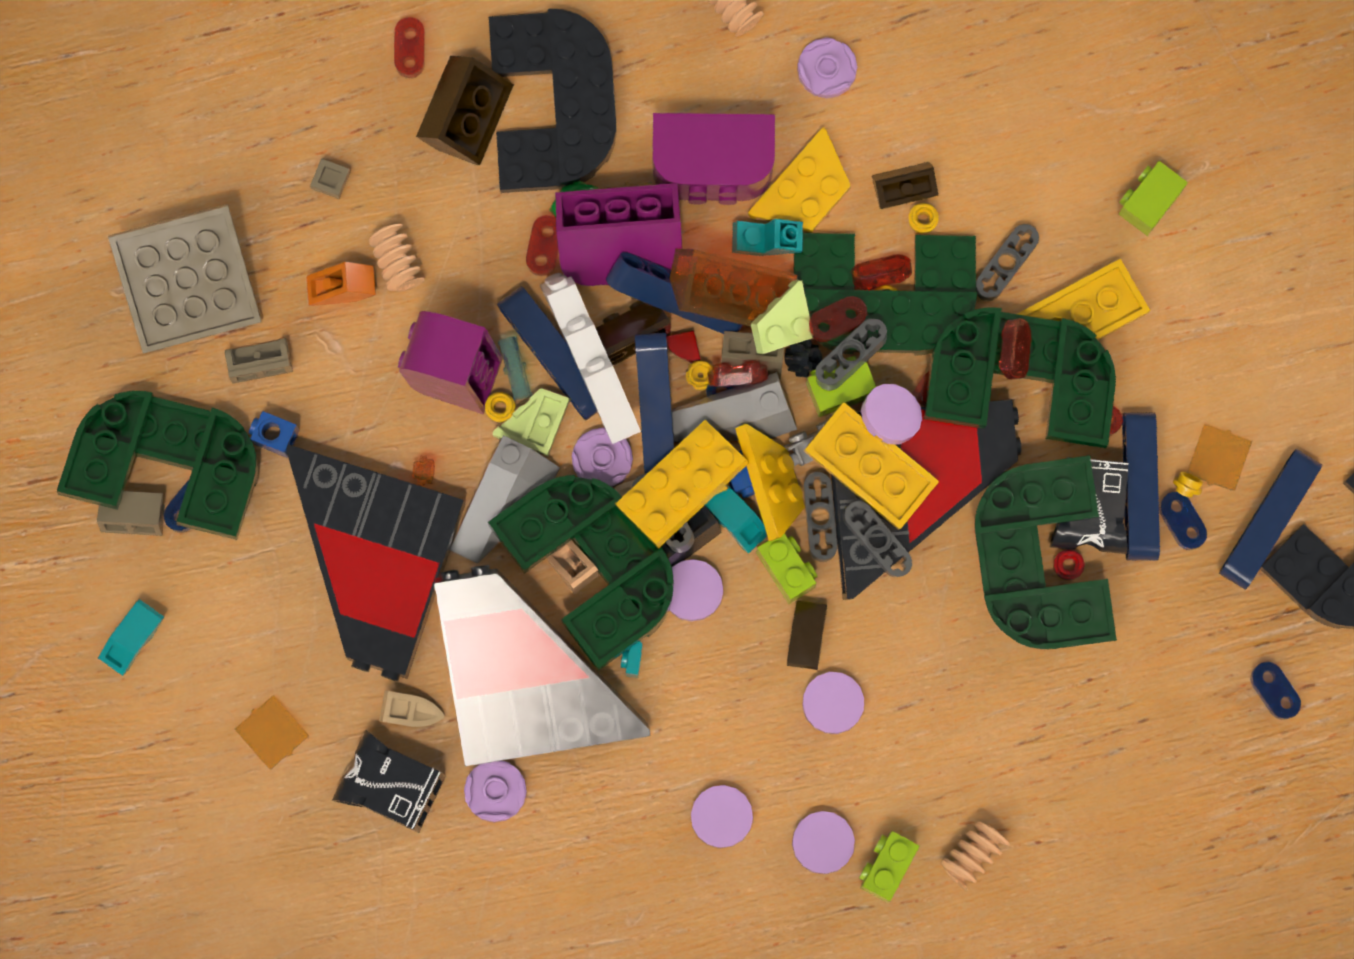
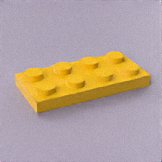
M1118 259L1019 312L1018 315L1060 321L1062 318L1069 319L1090 329L1097 335L1095 338L1100 340L1145 316L1151 310L1122 260Z
M843 402L803 451L899 530L939 481L895 444L882 442L883 439L877 435L874 437L868 432L862 417Z
M704 420L616 503V506L660 548L749 463L716 429Z

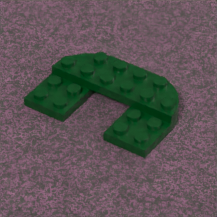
M803 233L802 252L794 253L793 281L802 280L814 338L819 344L833 351L864 321L878 319L886 326L887 340L884 346L876 353H914V356L931 354L941 334L949 324H952L965 313L975 309L977 300L976 236L915 235L914 291L855 290V234ZM868 330L867 340L872 336L878 338V330L875 332ZM865 340V341L862 343L863 346H864V348H865L866 350H867V348H866V341H867V340ZM848 348L843 354L853 355L854 352L859 351L855 348Z
M987 307L965 313L952 324H949L941 334L931 355L924 419L985 429L987 426L993 374L1052 383L1045 439L1099 448L1108 447L1116 374L1109 351L1104 349L1102 344L1095 338L1097 335L1090 329L1069 319L1062 318L1060 321L1001 312L1002 308Z
M147 391L121 392L115 394L114 398L105 401L101 405L97 403L81 420L74 435L56 491L58 495L118 510L134 457L137 456L192 470L177 517V525L238 540L253 487L257 484L258 461L250 437L236 419L215 408H211V411L154 397L152 392Z
M1090 455L1032 463L1012 468L991 483L978 504L975 516V534L985 603L990 616L999 629L1024 646L1036 649H1058L1117 641L1108 578L1046 587L1037 526L1099 517Z
M575 475L561 476L536 487L488 521V526L524 574L572 539L596 566L598 573L608 586L562 618L561 622L599 671L646 636L650 637L664 622L673 598V572L669 559L662 547L658 548L618 509L616 503L622 496L614 488L595 478L575 477Z

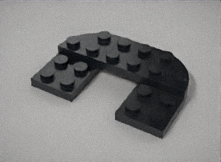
M548 9V13L488 17L492 70L502 77L552 74L556 128L496 132L500 193L562 189L574 182L590 180L605 162L609 160L616 141L612 60L609 47L603 35L586 18L562 9Z
M1354 473L1343 483L1353 494ZM1303 524L1261 566L1260 570L1307 615L1317 622L1337 629H1353L1354 562L1348 567Z

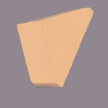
M572 540L546 558L574 595L599 576L596 566Z

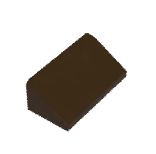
M930 162L872 175L880 209L939 196L934 167Z

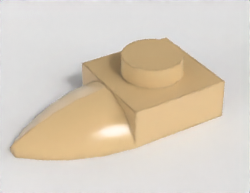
M385 690L379 721L410 727H423L437 723L445 715L435 704L425 698Z

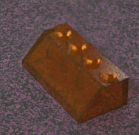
M675 249L670 274V282L679 310L751 327V323L767 310L768 305L775 298H780L790 288L788 285L792 281L797 280L796 274L695 249Z

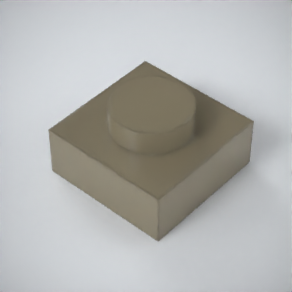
M321 159L310 187L315 191L340 199L349 177L350 169Z

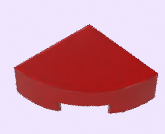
M694 331L666 337L667 348L675 356L691 363L701 361Z

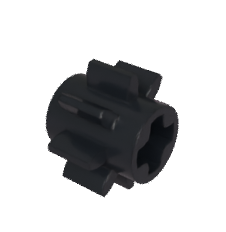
M811 340L798 342V344L790 345L785 352L784 360L788 371L795 372L796 377L808 378L809 373L816 370V367L822 361V353L819 350V345H812Z

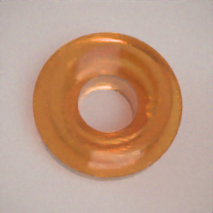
M421 455L419 461H414L412 478L417 479L419 486H424L425 483L432 484L435 469L434 460L427 459V456Z

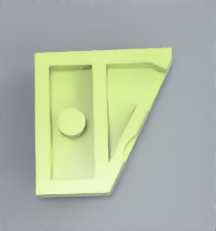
M802 280L792 281L788 285L790 288L780 298H775L768 305L767 310L751 323L758 354H765L814 338Z
M540 388L530 397L526 404L520 406L512 413L513 416L500 427L498 426L492 435L498 439H502L504 435L548 457L570 399Z

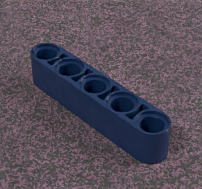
M622 252L606 277L609 286L620 293L724 334V331L739 332L752 312L750 305L737 296L628 252Z
M520 286L497 303V306L564 395L570 399L577 412L586 421L597 413V409L566 341L532 297Z
M666 332L635 335L644 474H648L674 449Z
M1123 413V462L1128 463L1124 526L1128 547L1127 554H1125L1126 560L1158 561L1160 555L1156 414Z
M1298 449L1293 451L1219 572L1220 575L1244 590L1249 587L1322 468L1321 463Z

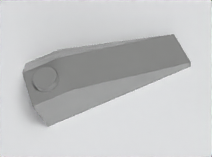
M777 372L671 410L673 442H682L704 420L727 441L738 440L735 428L744 424L750 425L770 439L797 430Z
M503 435L450 551L478 564L500 542L488 526V521L536 487L554 479L560 467L533 449Z

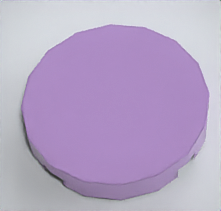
M832 38L817 39L808 44L799 57L797 66L799 81L807 91L815 96L822 98L840 96L848 91L855 81L857 71L856 57L849 46L843 42L840 43Z
M882 384L875 387L866 396L862 404V420L868 432L874 437L877 435L883 439L882 442L902 444L909 441L920 429L922 422L921 407L916 398L901 386Z
M605 428L592 429L583 434L574 446L572 453L573 470L578 477L595 478L612 488L625 480L630 473L633 462L631 447L627 440L623 439L612 444Z
M695 559L681 561L672 567L674 587L670 612L679 619L691 622L704 620L713 614L721 604L723 596L722 579L716 569L704 561Z
M827 672L817 676L808 684L803 695L802 708L806 719L815 729L824 733L840 734L850 730L858 723L864 711V696L860 686L853 678L839 672Z
M506 761L479 764L468 775L464 787L465 800L471 811L482 820L494 823L506 821L515 816L524 805L527 794L523 776L517 768Z
M725 785L713 786L702 792L695 800L691 812L692 828L698 838L706 844L717 848L732 847L741 842L750 831L753 821L752 806L746 796L736 788Z
M825 811L809 814L801 820L794 831L792 847L797 860L809 871L819 874L836 872L846 865L853 854L855 844L852 828L846 820L835 813Z

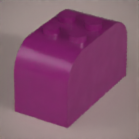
M653 113V178L656 185L678 183L679 200H688V203L695 205L705 204L707 200L719 201V204L733 205L737 201L755 199L769 187L775 161V114Z
M678 183L555 192L556 230L560 266L564 275L567 278L572 277L575 283L585 286L609 285L606 277L622 252L632 253L673 271H677L683 261Z
M421 311L417 321L413 322L410 327L408 347L406 351L401 353L398 362L399 372L415 391L484 415L486 400L492 392L503 360L487 329L439 313Z

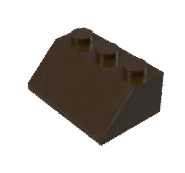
M450 56L416 137L438 151L480 166L514 84L473 57Z
M639 300L629 307V311L622 315H619L618 312L613 313L603 319L604 324L596 327L606 354L613 366L636 354L635 335L666 332V337L671 336V322L662 309Z

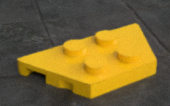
M822 127L748 212L750 218H760L768 221L782 219L803 222V231L812 233L850 190V182L826 129Z
M744 424L735 428L743 456L749 463L747 470L768 540L773 541L782 537L804 510L803 492L798 485L794 471V462L788 450L750 425Z

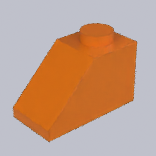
M343 262L306 276L308 303L310 306L358 302L376 295L373 265Z

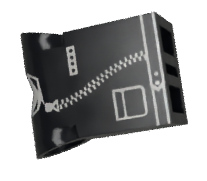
M1091 459L1099 517L1056 523L1050 547L1075 549L1078 546L1088 544L1101 552L1127 554V537L1123 520L1128 463Z
M365 730L355 751L354 768L342 778L332 801L366 808L419 833L446 776L438 770L388 748Z

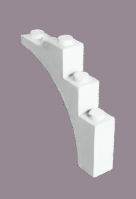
M561 273L547 277L545 283L540 285L541 290L567 342L612 444L641 432L614 367L606 354L572 277L567 278Z

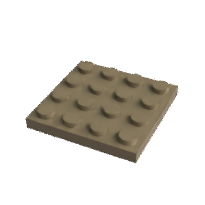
M228 204L108 236L143 354L262 322Z

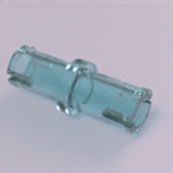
M517 337L499 340L498 345L500 346L505 364L503 372L504 375H508L513 399L516 401L531 397L532 392L525 372L527 364L522 361Z

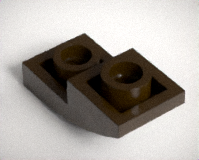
M804 601L796 602L787 666L818 670L827 615L826 604Z

